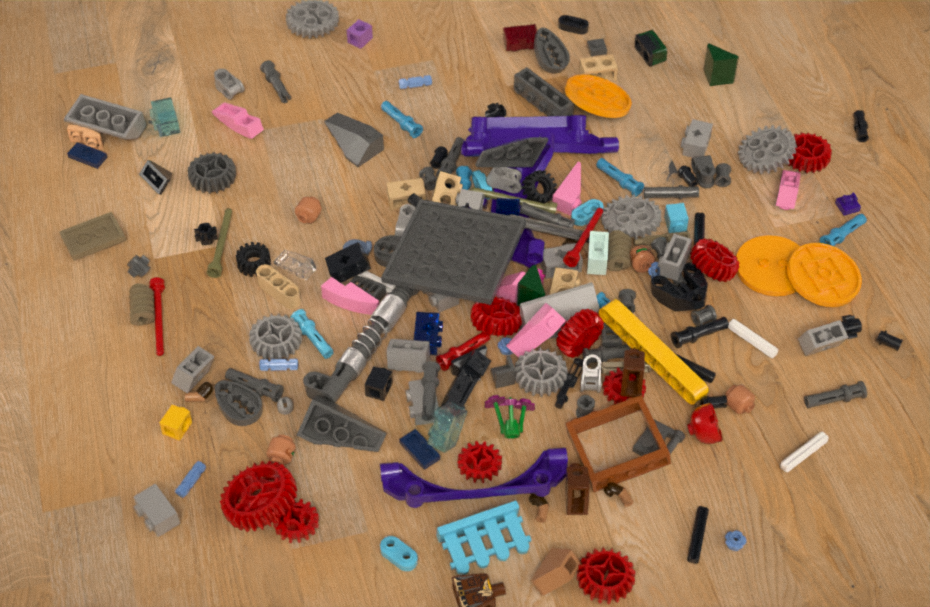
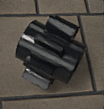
M498 102L487 105L489 110H486L485 117H505L507 112L502 104Z
M202 223L198 226V229H194L195 241H200L202 245H211L214 240H217L216 227H211L210 223Z
M851 314L842 316L843 321L841 323L848 335V339L857 338V333L862 331L860 319L855 318L854 315L851 316Z

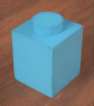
M684 203L666 205L664 218L668 232L679 233L687 231L689 218Z

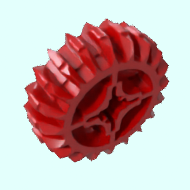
M803 132L799 135L794 134L797 148H795L796 154H793V159H788V166H792L793 170L799 169V173L805 171L806 174L809 171L814 174L816 171L821 172L822 169H826L832 156L831 144L827 143V139H822V136H816V133L813 135L809 132L807 134Z
M700 239L691 249L690 258L692 263L696 265L697 269L701 270V273L706 274L707 277L709 276L713 280L717 279L719 282L730 281L735 277L740 268V263L737 260L738 258L733 255L734 253L723 246V244L712 239Z
M495 296L491 305L476 302L471 308L470 318L472 326L476 327L477 331H482L483 334L487 333L490 336L495 335L497 337L512 336L513 333H517L522 325L520 307L516 306L515 302H510V299L505 300L503 297L497 298Z
M582 309L580 312H576L573 317L570 316L568 321H565L566 324L561 327L562 330L556 338V345L567 357H579L582 354L583 348L589 350L596 340H599L598 337L602 334L604 328V321L592 309Z
M604 546L601 552L596 548L593 550V554L587 552L585 558L580 560L581 565L578 566L579 569L577 570L578 574L576 577L579 582V589H583L584 596L590 594L591 601L597 598L600 604L603 600H606L608 605L612 599L616 603L619 602L620 597L625 599L627 593H630L633 588L632 586L635 585L634 577L636 574L633 569V562H628V555L621 557V550L614 553L613 548L606 551ZM606 571H608V576H606V580H604V575H606Z

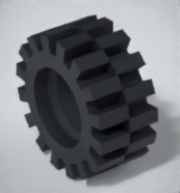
M538 170L526 176L522 184H525L522 186V189H525L522 193L527 195L525 199H531V201L540 203L552 200L554 193L557 191L554 188L557 186L556 183H553L554 177L550 178L551 174H546L544 170ZM536 181L542 184L544 189L543 194H540L536 190Z
M251 242V245L246 243L245 247H239L240 250L236 252L237 267L239 272H243L245 276L249 274V277H253V274H256L257 268L261 265L271 266L269 249L264 244L261 246L259 242L254 245V242ZM252 257L260 258L259 260L253 262L247 261L249 258Z

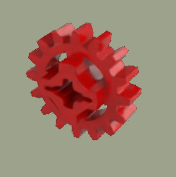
M617 368L616 373L610 371L609 376H605L602 387L604 389L603 395L607 396V401L613 400L614 404L631 398L621 396L622 371ZM630 374V375H629V380H630V381H635V380H636V376L633 375V374ZM643 379L641 394L644 399V394L646 393L645 379Z
M475 441V445L472 446L468 443L467 449L461 448V454H458L457 467L460 469L461 475L466 474V480L473 478V483H476L478 479L481 480V483H484L486 478L492 481V475L498 476L499 470L502 469V456L499 455V449L494 450L493 444L486 446V441H484L482 445H479V442Z
M300 499L298 503L289 505L291 511H285L286 517L281 516L278 518L279 522H273L276 535H281V540L289 538V543H292L294 539H297V542L300 543L303 537L305 540H309L308 534L315 535V529L319 528V514L316 507H311V502L309 501L303 504V499Z

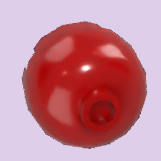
M707 403L697 407L690 416L691 423L687 424L690 435H695L696 439L703 444L722 442V433L718 426V419L713 405Z

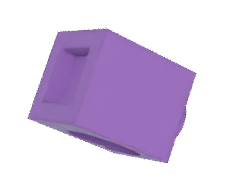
M358 19L347 29L348 43L360 49L373 38L372 25Z

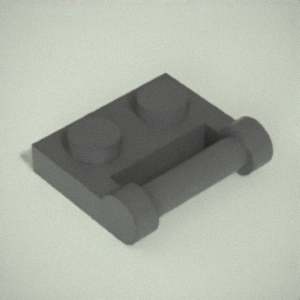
M654 419L663 440L665 441L667 437L671 439L667 445L671 455L676 446L685 439V434ZM647 427L633 446V452L640 456L659 450L649 427Z

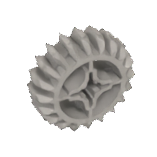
M272 313L270 317L263 316V320L257 319L256 324H252V330L249 333L252 350L256 352L258 357L263 356L264 359H282V357L288 359L289 354L294 355L295 350H299L302 342V331L299 328L298 322H295L293 317L289 318L287 314L283 317L280 313L277 316H273Z
M541 347L538 351L532 348L531 353L525 351L524 356L520 355L515 363L516 383L519 384L520 389L525 388L526 393L532 392L533 396L539 394L542 397L543 394L550 396L551 392L557 393L558 389H561L564 385V381L567 380L568 369L566 362L563 361L562 355L557 356L556 351L551 353L549 348L546 351H543Z

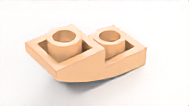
M68 125L67 132L70 142H82L94 149H103L101 135L98 132L78 125Z

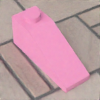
M580 162L576 163L554 193L552 202L558 203L556 210L570 216L572 211L582 203L580 200Z
M783 170L776 206L784 210L794 209L801 173Z
M545 303L506 346L517 357H520V355L524 356L525 351L531 352L532 348L535 349L550 338L566 320L550 305Z

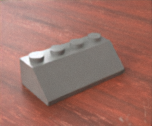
M80 94L64 118L65 122L126 140L138 138L146 127L141 111Z
M593 283L521 303L520 316L522 325L520 330L545 303L550 305L566 321L570 319V316L573 317L576 312H580L582 309H592L599 314L600 308ZM561 327L550 338L558 337V333L562 330Z

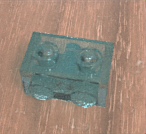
M172 98L151 101L150 117L155 119L152 121L154 131L158 130L159 137L180 133Z
M452 402L439 407L434 414V425L428 432L430 437L427 444L444 453L455 447L468 411Z

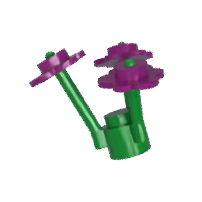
M499 395L489 397L484 405L486 409L495 408L501 434H504V438L507 439L520 437V433H523L525 412L527 410H535V404L531 403L529 399L521 398L517 400L512 399V397L505 399L504 396L500 397ZM499 406H509V420H506L505 424ZM513 407L521 409L519 423L514 419Z

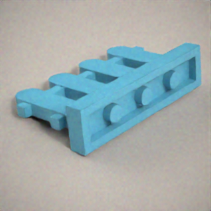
M517 500L437 527L436 537L438 542H445L442 543L443 550L448 549L453 561L450 563L451 570L456 569L459 575H466L469 572V564L476 561L479 568H486L490 562L489 556L496 555L499 561H506L509 558V549L516 548L519 554H526L528 552L531 537L530 535L525 536L520 524L523 523V519L521 516L517 517L520 508ZM507 528L512 541L506 543L500 530ZM486 535L493 547L489 550L485 549L481 537ZM468 542L473 554L469 557L465 556L461 544Z

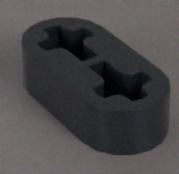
M562 15L559 17L558 27L563 31L583 35L588 32L589 22L582 18Z

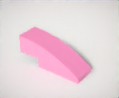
M224 102L212 111V114L222 123L247 138L252 139L264 130L260 119L248 115L244 108Z
M331 277L321 285L322 298L343 309L372 315L379 305L377 299L352 282L344 286Z

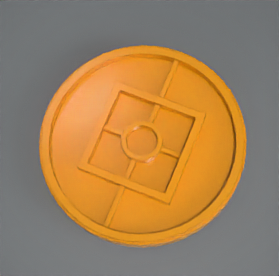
M587 74L575 75L570 77L565 85V93L575 105L601 117H623L629 113L632 106L629 95L621 87L598 76Z
M765 235L752 238L745 242L737 252L736 257L740 263L737 275L748 288L763 295L787 296L796 293L797 291L788 279L787 263L792 253L800 246L780 236Z
M824 243L802 245L792 253L787 263V275L791 285L802 297L814 304L824 307L844 306L853 301L860 291L862 277L858 266L849 255L834 246Z

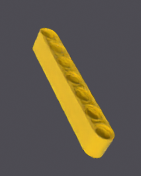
M613 299L599 309V315L604 323L631 349L636 348L639 351L645 352V362L687 403L694 405L708 394L709 389L706 383L619 300Z

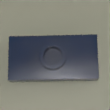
M79 142L67 153L68 158L96 169L108 158L107 153Z
M416 429L399 439V443L423 470L441 460L440 454Z

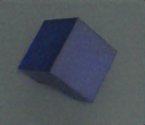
M497 198V214L519 216L520 199Z

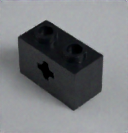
M359 242L325 257L330 276L340 283L371 269L367 254Z

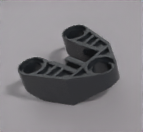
M692 262L686 263L683 268V277L687 284L681 282L676 287L665 276L659 275L651 279L652 295L659 303L675 312L701 309L706 304L708 283L701 270L697 269L696 265Z

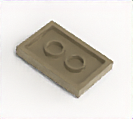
M112 212L59 231L73 261L126 241L125 235Z

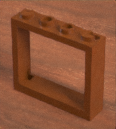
M642 395L631 397L627 401L612 404L608 408L593 411L589 415L574 418L570 422L565 423L567 434L581 465L588 468L589 484L593 493L608 486V483L614 482L618 484L671 464L670 452ZM641 411L659 450L594 473L577 434Z

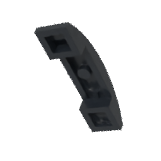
M477 349L472 352L453 380L439 411L454 424L458 422L465 409L464 405L478 379L484 375L491 362L490 359Z

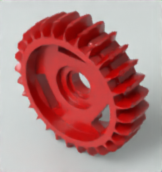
M261 461L260 465L254 463L253 467L249 468L246 466V470H239L240 474L237 476L233 475V480L227 481L228 487H224V493L221 494V510L227 521L240 531L244 529L246 532H249L252 529L256 532L258 527L264 530L266 525L271 527L272 522H279V517H285V511H291L289 505L295 504L294 499L297 498L296 492L298 489L294 477L283 464L278 462L272 463L271 461L265 464L264 461ZM261 489L259 494L252 496L256 490Z

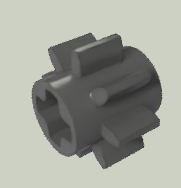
M135 255L127 263V266L130 267L127 272L132 277L136 275L140 278L143 277L151 268L148 266L150 260L144 255L141 257Z

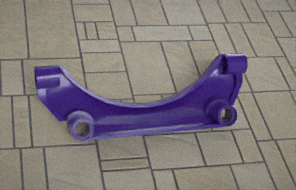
M586 115L471 117L472 136H468L463 142L461 154L465 157L480 156L484 150L516 139L539 137L542 132H550L554 135L553 152L617 153L619 150V140L617 137L599 138L594 134L588 133L589 130H586Z
M542 132L539 137H547L548 142L533 167H508L521 172L520 183L522 186L525 185L522 182L526 176L538 170L545 171L553 156L555 140L552 133ZM538 181L535 182V188H537ZM497 188L493 189V192L501 194H506L523 199L527 197L526 194L523 195L522 192H524L525 189L522 188L521 191L518 193H509L507 191ZM492 199L491 213L507 216L513 214L530 218L519 213L521 205ZM524 228L511 261L528 268L541 263L544 256L545 242L542 239L535 238L531 230Z
M566 447L547 449L520 476L499 486L485 489L456 490L441 487L423 480L399 462L380 464L381 482H383V492L399 501L406 500V504L412 508H418L423 503L480 499L529 493L543 497L550 493L551 487H556L566 477L568 458Z

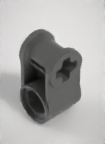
M711 156L692 158V170L699 180V186L702 188L713 187V176L716 173V169Z

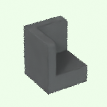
M506 356V365L491 368V376L496 388L515 384L516 370L511 356Z

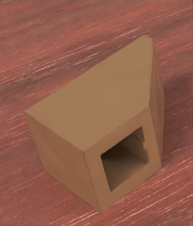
M551 548L530 581L541 595H546L571 581L581 563L571 549Z

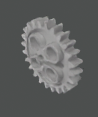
M301 0V3L295 2L296 6L291 5V9H288V13H286L288 29H291L292 33L296 32V36L302 34V38L306 35L309 39L312 36L318 38V35L324 37V33L330 34V30L334 31V27H337L339 22L337 7H334L333 3L329 4L328 0L325 2L323 0Z
M766 125L764 130L758 128V132L751 131L752 135H746L747 140H742V145H739L740 151H738L743 167H747L748 171L753 170V173L759 170L760 174H763L764 171L770 174L772 169L777 172V167L783 169V164H789L788 159L794 158L793 154H796L795 148H797L791 131L788 132L787 128L782 130L781 126L775 129L774 125L770 129Z
M626 195L624 199L619 196L618 201L612 199V203H607V207L603 208L602 225H604V229H608L609 234L614 230H619L637 240L638 236L644 238L645 234L651 235V231L656 232V227H660L661 209H659V205H655V201L649 202V198L642 199V195L639 198H636L635 195L629 198Z

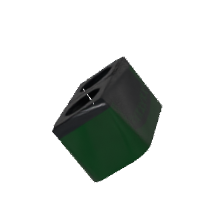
M654 30L635 35L634 48L649 67L667 60V48Z

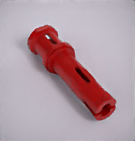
M481 332L458 347L449 348V351L445 354L437 355L436 362L440 365V369L447 371L451 366V360L467 354L490 341L489 334Z

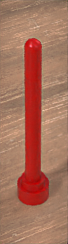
M602 208L596 209L573 250L565 254L563 262L568 267L577 266L580 260L579 253L589 238L590 231H593L603 214Z
M155 277L150 279L149 288L154 292L157 356H163L161 293L165 289V281L162 278Z

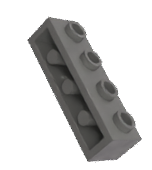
M528 67L514 74L515 92L524 97L529 103H532L547 116L573 115L574 103Z

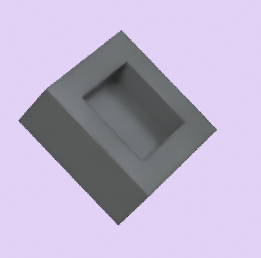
M603 38L587 41V48L591 57L607 54V47Z

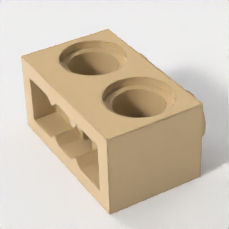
M613 54L580 59V74L594 75L609 81H617L618 67Z
M440 171L431 201L441 203L440 200H446L449 205L457 206L456 195L461 192L463 184H460L461 177ZM450 183L453 186V188L449 189L445 186V184Z
M555 267L549 295L580 286L581 279L577 278L578 271Z

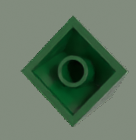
M710 43L707 45L703 69L709 86L733 84L735 82L739 56Z
M532 265L518 282L517 306L519 307L521 303L545 296L536 265Z

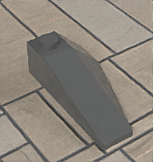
M338 112L324 121L331 135L335 137L337 145L344 152L345 158L356 167H360L384 150L383 135L370 125Z
M531 137L516 139L484 150L475 166L533 167L548 142V138Z
M317 395L312 399L296 436L318 445L325 444L333 445L334 447H349L357 450L379 452L387 433L338 404Z

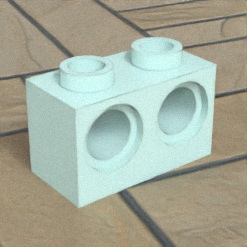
M590 231L587 274L606 275L609 232Z

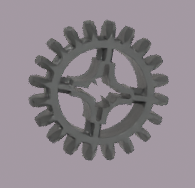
M207 152L206 155L200 154L199 158L194 157V161L190 162L188 167V180H190V184L196 188V191L201 190L202 193L207 191L211 194V192L218 193L219 190L224 191L225 188H230V185L234 183L236 178V166L232 158H229L228 155H222L221 152L218 154L215 152L212 154Z

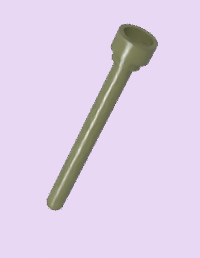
M476 187L471 189V191L483 193L487 198L521 206L525 202L552 214L556 213L558 204L556 202L550 201V203L546 202L544 204Z
M230 208L225 210L214 258L207 267L206 273L212 278H219L222 274L223 268L220 262L232 216V209Z

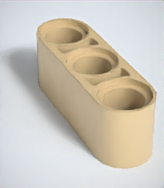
M264 264L257 268L258 286L288 309H296L300 306V290L297 285L270 265Z

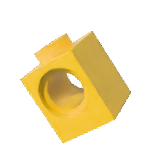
M172 404L159 422L162 434L180 441L192 424L190 411L185 407H178Z

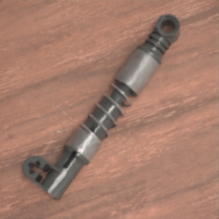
M396 285L393 291L383 298L370 316V319L367 320L369 326L362 327L363 332L357 334L358 339L352 341L353 346L348 347L337 361L335 371L331 376L315 371L304 376L303 383L306 395L310 399L319 395L336 403L350 382L359 376L366 366V361L371 359V354L376 352V347L381 345L387 333L392 330L404 313L409 299L420 290ZM385 333V336L381 339L380 335Z

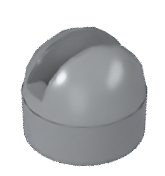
M283 397L278 400L277 409L279 413L286 415L293 411V402L290 398ZM287 403V407L283 408V404Z

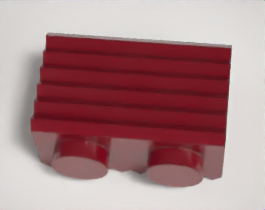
M536 24L504 27L503 40L506 51L534 49V39L537 33Z

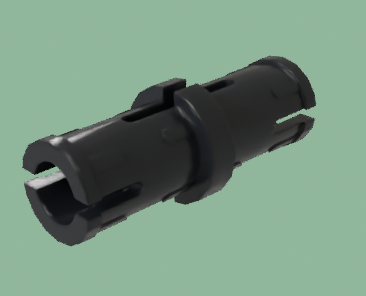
M857 110L853 114L857 140L859 142H866L869 139L867 132L868 123L865 120L864 111Z

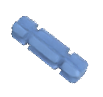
M426 75L424 78L419 76L408 78V80L406 78L399 79L400 89H406L408 86L409 88L421 87L423 84L425 86L432 85L430 75Z
M261 359L259 367L261 371H268V369H271V371L287 370V368L298 370V359H289V361L287 359H271V361Z
M197 461L192 470L185 476L181 485L177 487L175 493L184 498L189 493L190 488L197 482L201 473L204 472L206 465L201 461Z

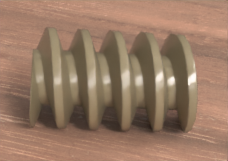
M619 230L610 232L608 239L607 268L611 271L625 270L631 264L630 251L632 239L629 235Z
M137 283L130 287L129 290L130 322L133 325L141 326L150 324L155 319L154 292L146 285Z

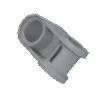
M218 69L214 72L215 87L228 100H231L237 93L244 92L242 82L229 73L228 70Z
M493 167L486 178V183L492 188L501 189L509 193H518L522 188L520 183L522 174L519 170L508 167Z
M405 204L400 208L395 236H402L415 210L413 205Z
M588 355L583 360L580 392H584V390L601 392V360L597 355ZM589 358L596 359L597 367L595 369L587 367L586 362Z

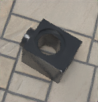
M373 366L365 382V395L385 401L393 384L392 371Z

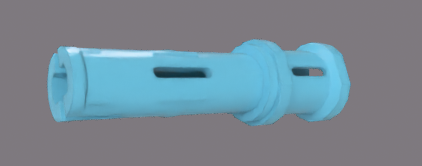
M299 309L295 311L290 318L293 317L295 322H298L302 334L309 338L325 359L330 358L334 353L333 349L316 330L314 321L309 320L305 310Z

